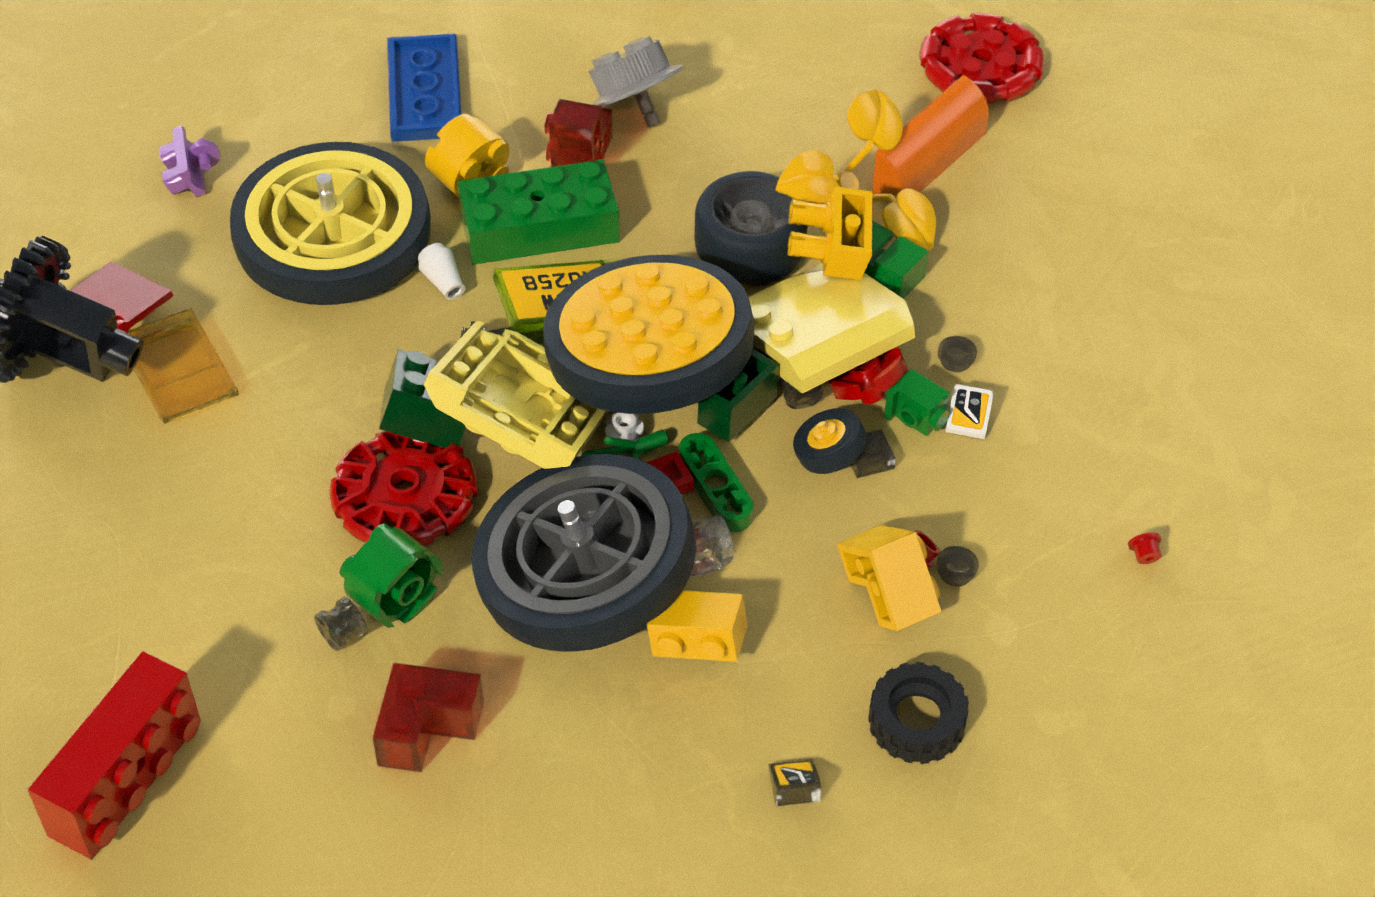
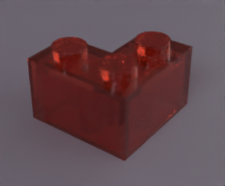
M559 99L554 112L547 114L544 128L545 134H548L550 139L546 149V160L551 161V167L604 159L613 137L612 110L602 108V106Z
M393 662L372 737L377 766L422 772L431 734L475 740L484 704L481 674Z

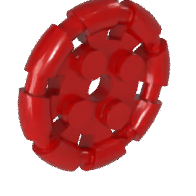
M971 13L968 18H961L960 15L943 20L931 29L930 35L924 37L919 53L920 63L925 69V75L936 88L944 92L961 76L965 75L978 86L987 104H994L995 100L1001 99L1008 102L1023 96L1034 88L1035 81L1040 80L1045 67L1044 51L1038 47L1039 41L1027 28L1017 22L1007 23L1004 21L1003 16L988 13ZM968 31H971V32H972V33L966 34V35H965V33H964V32H968ZM979 59H983L988 62L982 63Z
M382 431L376 433L375 438L366 443L360 441L340 459L335 468L337 476L332 478L330 483L331 507L336 518L344 520V529L364 543L369 540L372 531L387 520L397 522L396 528L402 529L425 547L433 544L434 538L442 534L449 536L469 517L474 507L471 500L478 494L479 484L476 468L471 458L463 456V448L451 442L452 445L443 448L429 444V441L422 442ZM380 453H383L385 456H388L381 459L378 462L377 458L375 457ZM444 464L445 467L440 469L439 465ZM403 480L414 483L412 487L405 490L393 487ZM445 490L454 491L456 495L446 494ZM366 503L367 506L356 510L357 506ZM433 514L436 519L426 524Z

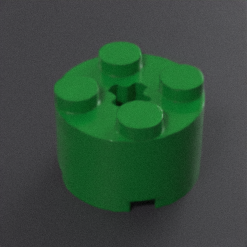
M381 524L372 531L369 540L359 549L356 555L349 556L342 563L339 573L344 578L346 595L385 627L391 628L395 627L392 622L401 620L405 624L415 618L428 605L437 590V587L432 582L436 573L442 577L443 565L436 555L402 529L391 528L387 524Z

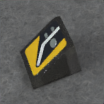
M813 759L769 764L768 768L775 806L820 801L822 785Z

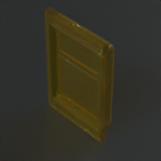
M191 307L129 330V334L144 341L142 353L134 371L158 417L164 424L239 395L237 387Z

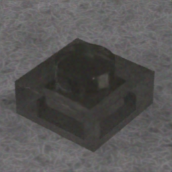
M882 429L867 432V442L863 452L850 464L857 478L895 469L896 458Z

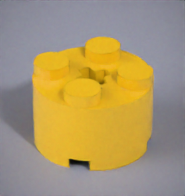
M462 114L444 125L437 133L441 140L435 149L430 145L425 156L427 170L458 197L457 181L507 174L509 172V168L506 166L510 151L509 144L476 115L472 117L469 114Z

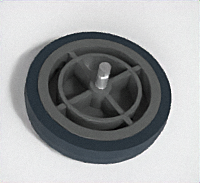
M591 454L577 456L568 467L541 468L524 477L507 490L494 503L480 524L472 550V570L478 593L496 623L513 638L530 646L550 651L577 652L611 645L646 628L647 623L666 611L684 589L691 575L696 555L693 521L689 508L675 484L663 472L641 460L613 454Z

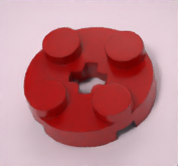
M897 346L829 380V384L836 399H861L863 404H873L880 401L884 397V391L896 384L909 370Z

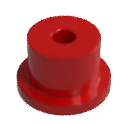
M1159 533L1140 534L1128 542V547L1135 552L1139 564L1153 563L1162 557L1159 547L1162 539Z

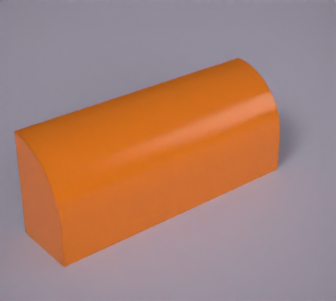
M965 75L961 76L902 128L901 139L893 149L884 151L879 148L876 150L873 194H892L896 198L900 191L907 188L922 192L986 134L989 118L988 105L983 93L972 80Z

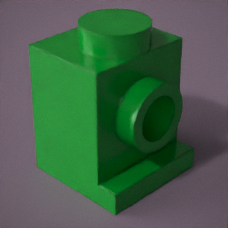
M911 368L887 391L884 417L890 421L897 417L906 426L928 436L933 430L939 431L948 420L950 412L947 410L950 392Z

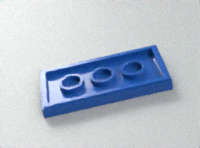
M439 34L387 38L391 142L441 139L437 136L441 128L455 117L462 115L457 35Z

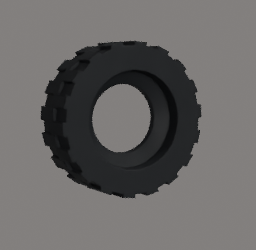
M923 662L909 665L908 663L900 664L898 668L889 669L883 678L880 677L878 679L875 690L873 689L868 719V722H871L870 732L872 737L875 736L877 744L881 749L884 748L889 752L890 756L901 758L904 762L927 764L932 760L939 761L944 759L946 754L953 753L957 749L958 742L961 743L965 732L969 701L968 697L964 694L962 684L958 683L954 679L955 676L950 672L946 673L941 670V667L925 665ZM909 696L928 698L938 706L940 719L935 726L927 730L909 728L903 725L897 716L896 709L898 704Z

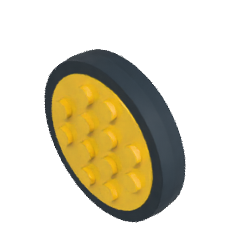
M637 256L614 261L595 268L565 287L554 299L546 313L543 329L544 348L555 380L563 390L580 402L601 410L616 413H659L695 404L716 394L729 385L741 373L751 356L754 344V318L749 298L742 285L732 275L716 265L685 256Z

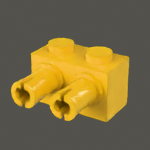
M835 186L829 202L825 204L792 200L789 208V224L821 228L824 236L791 231L788 240V256L821 260L823 276L861 281L872 256V191Z

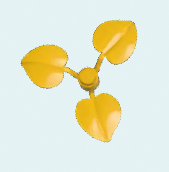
M876 89L864 92L854 98L847 111V121L853 134L859 139L867 141L866 146L845 168L835 174L833 162L828 155L818 150L804 151L793 158L785 167L775 190L794 200L825 204L829 202L835 186L858 189L859 181L852 173V170L872 150L874 144L881 150L889 151L901 139L902 120L893 101L886 94ZM907 188L900 191L896 198L892 194L872 195V202H889L882 209L881 217L885 227L894 233L893 236L896 239L902 236L927 251H931L934 245L936 216L932 204L922 193Z

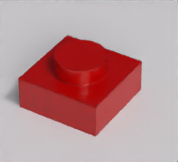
M677 451L646 462L663 472L675 484L681 495L694 491V479Z

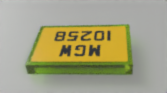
M596 260L494 269L493 281L512 331L543 330L546 313L557 295L580 276L605 265L604 261Z

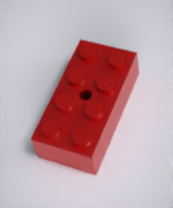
M144 651L139 654L27 789L47 837L91 860L101 847H106L113 840L119 824L130 811H134L140 806L145 797L146 790L157 776H162L166 773L176 752L184 742H189L198 731L201 719L186 672Z

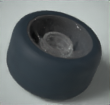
M758 171L736 172L715 180L703 191L696 205L694 227L695 247L702 261L725 270L742 284L771 282L787 275L796 267L802 257L788 256L789 236L791 231L807 234L808 226L789 224V208L791 201L794 199L775 190L780 177Z

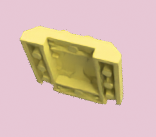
M821 263L748 297L754 318L753 345L780 364V377L802 394L915 338L914 322L906 300L865 273L861 281L823 276V264Z
M477 320L428 374L424 386L435 408L462 422L471 432L487 436L499 443L507 452L520 455L544 469L570 466L608 411L580 402L563 390L552 375L543 346L518 332L505 329L502 336L484 331L482 328L485 322Z

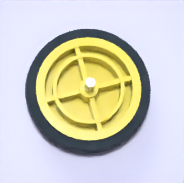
M315 143L288 150L271 158L245 179L236 192L230 210L231 240L244 271L256 284L266 291L298 303L337 305L372 297L389 289L405 278L419 263L418 255L428 245L431 213L424 186L418 175L395 155L379 148L359 143Z

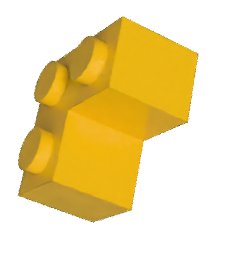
M878 525L836 543L849 582L867 587L879 626L899 631L942 612L938 602L940 590L935 579L929 574L925 562L927 550L924 542L916 532Z

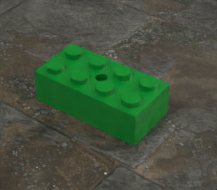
M604 159L457 181L460 213L472 265L619 243V210Z

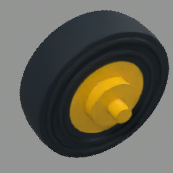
M834 408L819 412L806 420L794 436L793 447L798 460L805 469L816 474H829L842 470L852 464L863 452L867 437L865 429L856 414L847 409Z

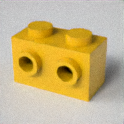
M683 590L666 611L647 623L653 656L737 662L748 627L743 594Z

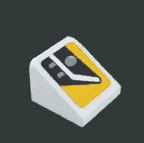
M960 384L955 385L945 432L985 439L994 395L993 391Z

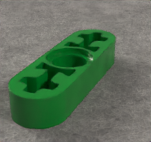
M692 433L685 436L679 444V456L694 479V488L717 524L729 532H740L747 529L753 519V501L712 438L705 434ZM698 454H704L703 466H701L702 461L699 458ZM718 476L725 479L727 483L720 488H712L706 485L704 481L709 477ZM730 498V505L732 506V508H733L736 512H740V511H741V514H737V515H736V513H735L733 510H732V511H727V509H728L727 499Z

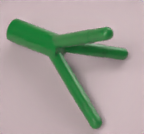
M662 429L635 440L607 436L604 439L605 443L614 445L613 447L585 451L581 456L629 453V457L638 459L641 454L667 445L668 437Z

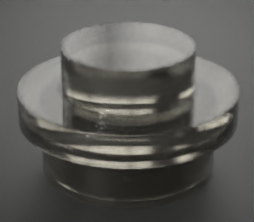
M950 336L940 342L937 354L945 369L951 372H963L975 362L977 348L971 340L965 337Z
M961 546L945 548L938 555L936 569L941 579L951 586H963L969 583L976 576L979 567L977 556L971 550Z

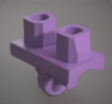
M181 125L172 129L174 141L159 147L162 162L168 168V170L162 172V178L165 186L173 195L190 189L198 197L206 193L203 171L210 170L211 167L219 162L220 150L215 143L203 138L195 143L190 142L186 139L185 128Z

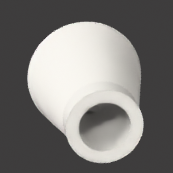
M434 243L425 247L418 255L419 270L443 294L446 300L460 297L465 291V286L461 281L452 250L445 247L442 243Z

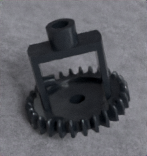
M43 235L42 237L36 236L35 241L30 240L27 248L23 247L21 249L19 259H13L11 271L6 270L4 279L0 278V382L7 383L13 381L16 376H20L22 374L21 368L29 367V363L24 357L35 358L36 353L101 382L105 380L110 370L128 376L140 358L144 341L118 329L114 309L74 293L59 282L60 279L68 280L70 278V275L65 270L71 268V264L68 262L71 257L65 246Z

